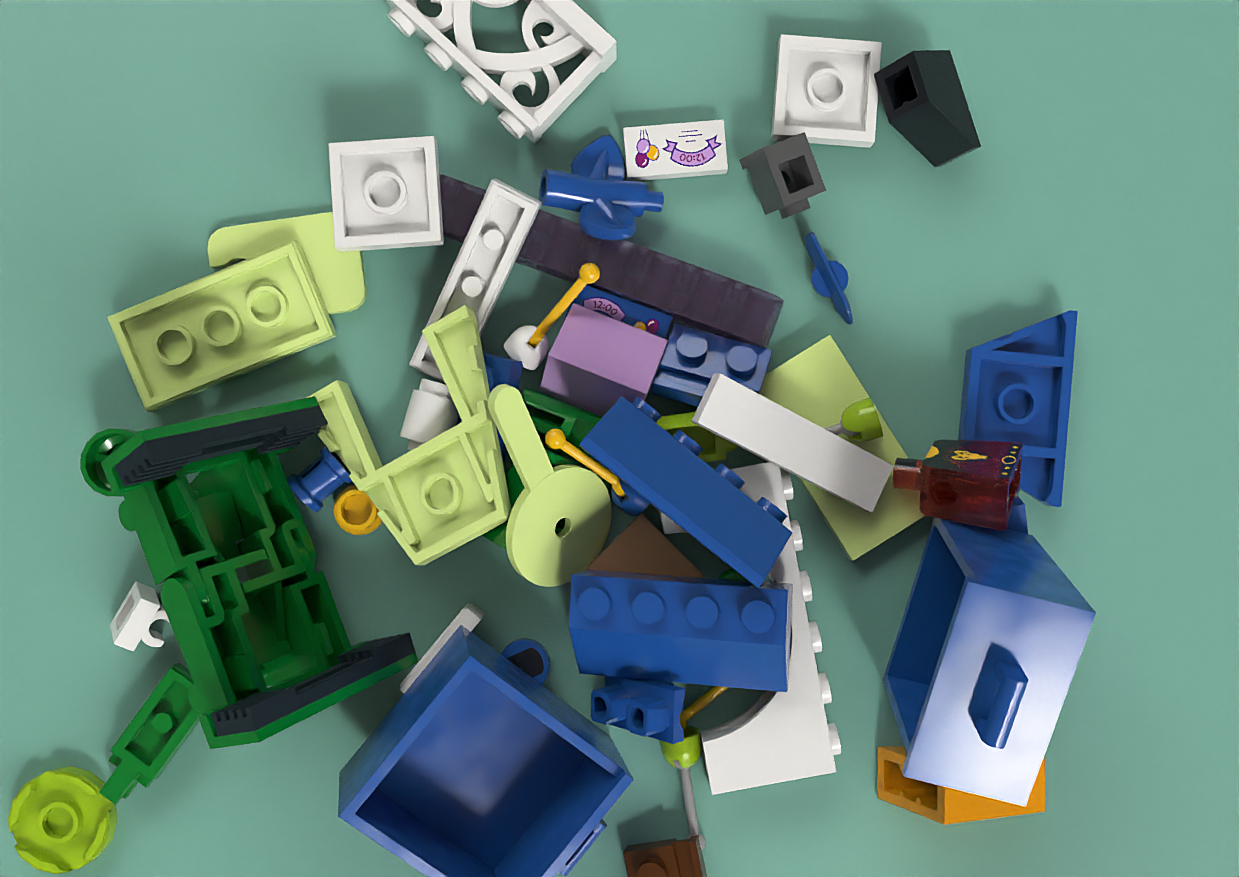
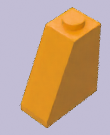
M878 747L877 798L941 824L947 825L1045 812V758L1042 760L1025 807L904 777L902 768L907 756L905 747Z

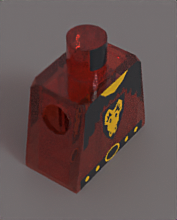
M944 439L934 441L924 460L897 457L893 470V487L920 491V512L925 516L1006 531L1020 492L1023 443Z

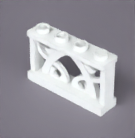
M386 0L390 8L387 17L400 32L408 38L415 33L427 44L424 51L439 68L447 71L451 66L464 79L460 83L461 86L477 103L483 105L488 101L501 113L497 119L508 132L517 139L525 135L534 144L601 72L604 73L617 59V41L573 0H524L528 7L522 20V33L528 51L520 53H492L476 50L472 32L473 1L485 7L500 8L514 4L519 0H430L431 3H438L442 6V12L435 18L421 13L417 7V0ZM546 22L554 28V31L550 36L540 35L545 47L539 48L533 36V28L538 23ZM454 28L457 47L442 32ZM581 53L586 59L560 86L558 76L553 67ZM542 71L549 83V94L545 102L536 107H526L519 104L513 95L515 87L523 84L529 86L533 97L536 90V81L533 73ZM487 74L503 75L500 86Z

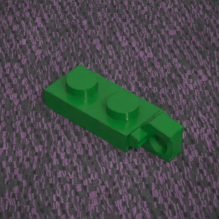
M181 663L174 664L168 670L110 750L113 754L109 762L117 768L99 793L115 805L120 799H126L138 783L145 788L150 786L162 774L199 723L198 716L201 714L191 707L188 699V689L190 685L194 684L189 669Z

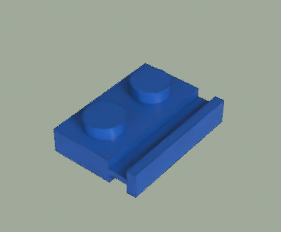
M674 324L659 364L657 376L653 380L652 394L699 406L714 373L722 374L760 394L772 350Z

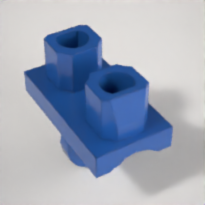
M605 676V687L595 689L591 693L592 721L604 725L609 724L628 730L633 734L643 737L648 736L671 744L682 742L684 731L680 725L679 716L683 710L685 688L674 686L673 683L667 681Z

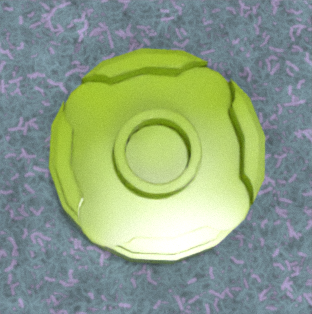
M68 766L50 769L24 784L13 799L8 816L9 833L13 832L14 839L17 842L14 848L20 858L36 870L61 874L80 869L99 857L112 841L118 821L116 805L99 793L105 782L88 770Z

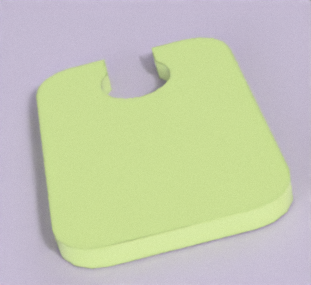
M333 212L223 227L216 230L208 241L209 265L213 269L228 267L237 260H246L290 241H298L329 315L356 310L366 299L367 286L362 251L339 252L335 248Z

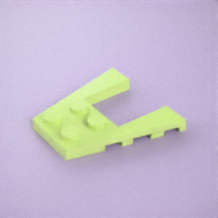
M467 305L460 307L422 330L462 420L458 425L383 466L348 383L336 380L308 396L316 397L328 422L327 425L321 427L320 433L317 435L329 451L336 453L351 472L349 475L350 479L359 491L366 492L380 511L377 515L415 565H426L508 521L511 513L497 428L488 409L490 389L476 313L473 308Z

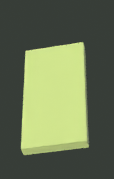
M295 240L107 317L146 411H155L337 336L300 243Z
M828 335L767 373L760 395L822 428L839 424L842 413L848 406L854 402L869 398V395L831 335ZM876 406L875 409L879 417L883 437L866 442H857L849 439L843 433L837 435L893 466L897 457L908 458ZM893 467L873 512L864 511L798 477L851 561L859 558L939 507L917 471L911 468Z

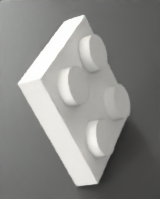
M781 34L777 50L771 140L782 141L805 132L809 143L871 148L875 142L878 87L874 74L880 71L882 42Z
M434 136L328 143L335 248L339 252L444 245L438 146Z

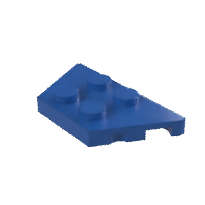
M1073 310L966 350L958 441L978 442V444L959 446L957 449L975 451L992 457L993 459L975 462L994 474L999 475L1003 465L1002 459L1006 457L1010 445L1021 444L1022 446L1010 478H1001L1042 504L1052 507H1061L1078 314V311Z

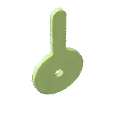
M500 384L491 391L488 397V409L524 485L523 491L511 510L507 523V554L513 568L523 578L539 586H559L570 582L572 574L584 571L600 553L606 541L611 523L610 496L603 481L592 471L571 464L552 467L519 390L507 384ZM565 518L563 530L556 534L555 527L557 522Z

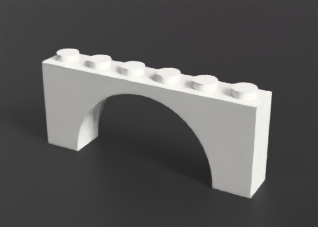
M771 462L730 470L745 482L740 491L755 503L761 497H764L787 515L782 524L793 532L768 574L772 583L793 584L788 691L765 690L755 703L736 718L717 727L700 731L706 774L712 795L836 772L833 755L841 754L840 739L835 723L827 724L824 704L832 702L828 678L825 672L818 673L814 654L822 652L820 632L816 621L808 622L805 602L812 601L810 579L806 570L799 571L795 552L803 550L801 530L797 520H789L786 501L793 500L791 477L788 471L780 470V467ZM659 511L662 532L664 534L687 533Z

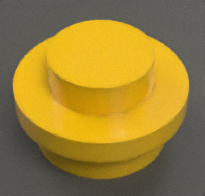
M356 485L345 488L337 496L334 503V517L337 524L344 531L353 535H365L375 531L383 522L377 515L380 512L366 492L359 491Z

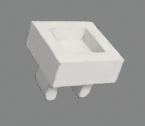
M135 581L110 624L115 645L131 651L136 649L141 639L151 647H161L163 645L164 639L162 634L149 629L155 620L164 619L169 622L163 604L159 603L154 588Z

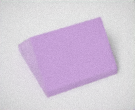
M573 303L548 355L539 392L601 417L609 411L621 396L630 403H632L636 396L645 401L668 340Z

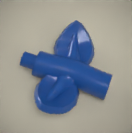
M611 134L600 136L581 149L570 165L571 173L544 169L541 176L539 201L542 202V205L579 212L580 228L587 235L598 239L621 240L630 238L636 233L637 229L634 217L640 218L644 211L661 212L664 203L662 192L647 190L645 182L626 180L625 161L617 142Z

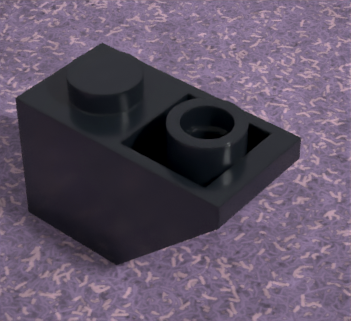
M950 50L912 51L874 74L889 123L934 167H941L981 147Z

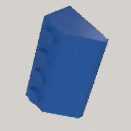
M621 396L579 444L581 448L744 579L759 588L793 533L782 524L787 515L764 497H761L755 503L740 491L745 482L722 463L714 470L698 456L703 451V448L688 435L678 430L674 436H671L656 424L661 415L644 400L636 396L632 403H630Z
M584 570L571 575L569 631L579 674L787 692L793 584L763 582L757 588L744 580L602 570Z

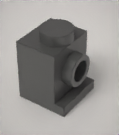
M805 132L763 147L739 160L742 169L748 168L765 215L779 210L782 219L811 208L808 198L826 191Z

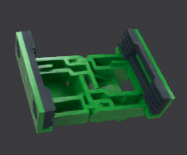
M315 396L140 430L101 462L113 495L122 493L125 499L120 504L118 510L121 524L127 531L137 532L155 585L163 583L160 593L161 601L194 681V684L190 685L188 689V699L191 707L201 714L198 718L210 749L261 742L419 662L410 632L403 635L399 634L387 638L364 641L351 646L324 572L315 573L314 571L317 563V554L277 455L288 453L294 448L293 446L299 445L301 441H305L308 436H312L315 431H319L321 427L328 424ZM200 472L191 483L188 482L186 475ZM245 538L243 541L236 544L237 540ZM244 566L249 580L240 583L235 569Z

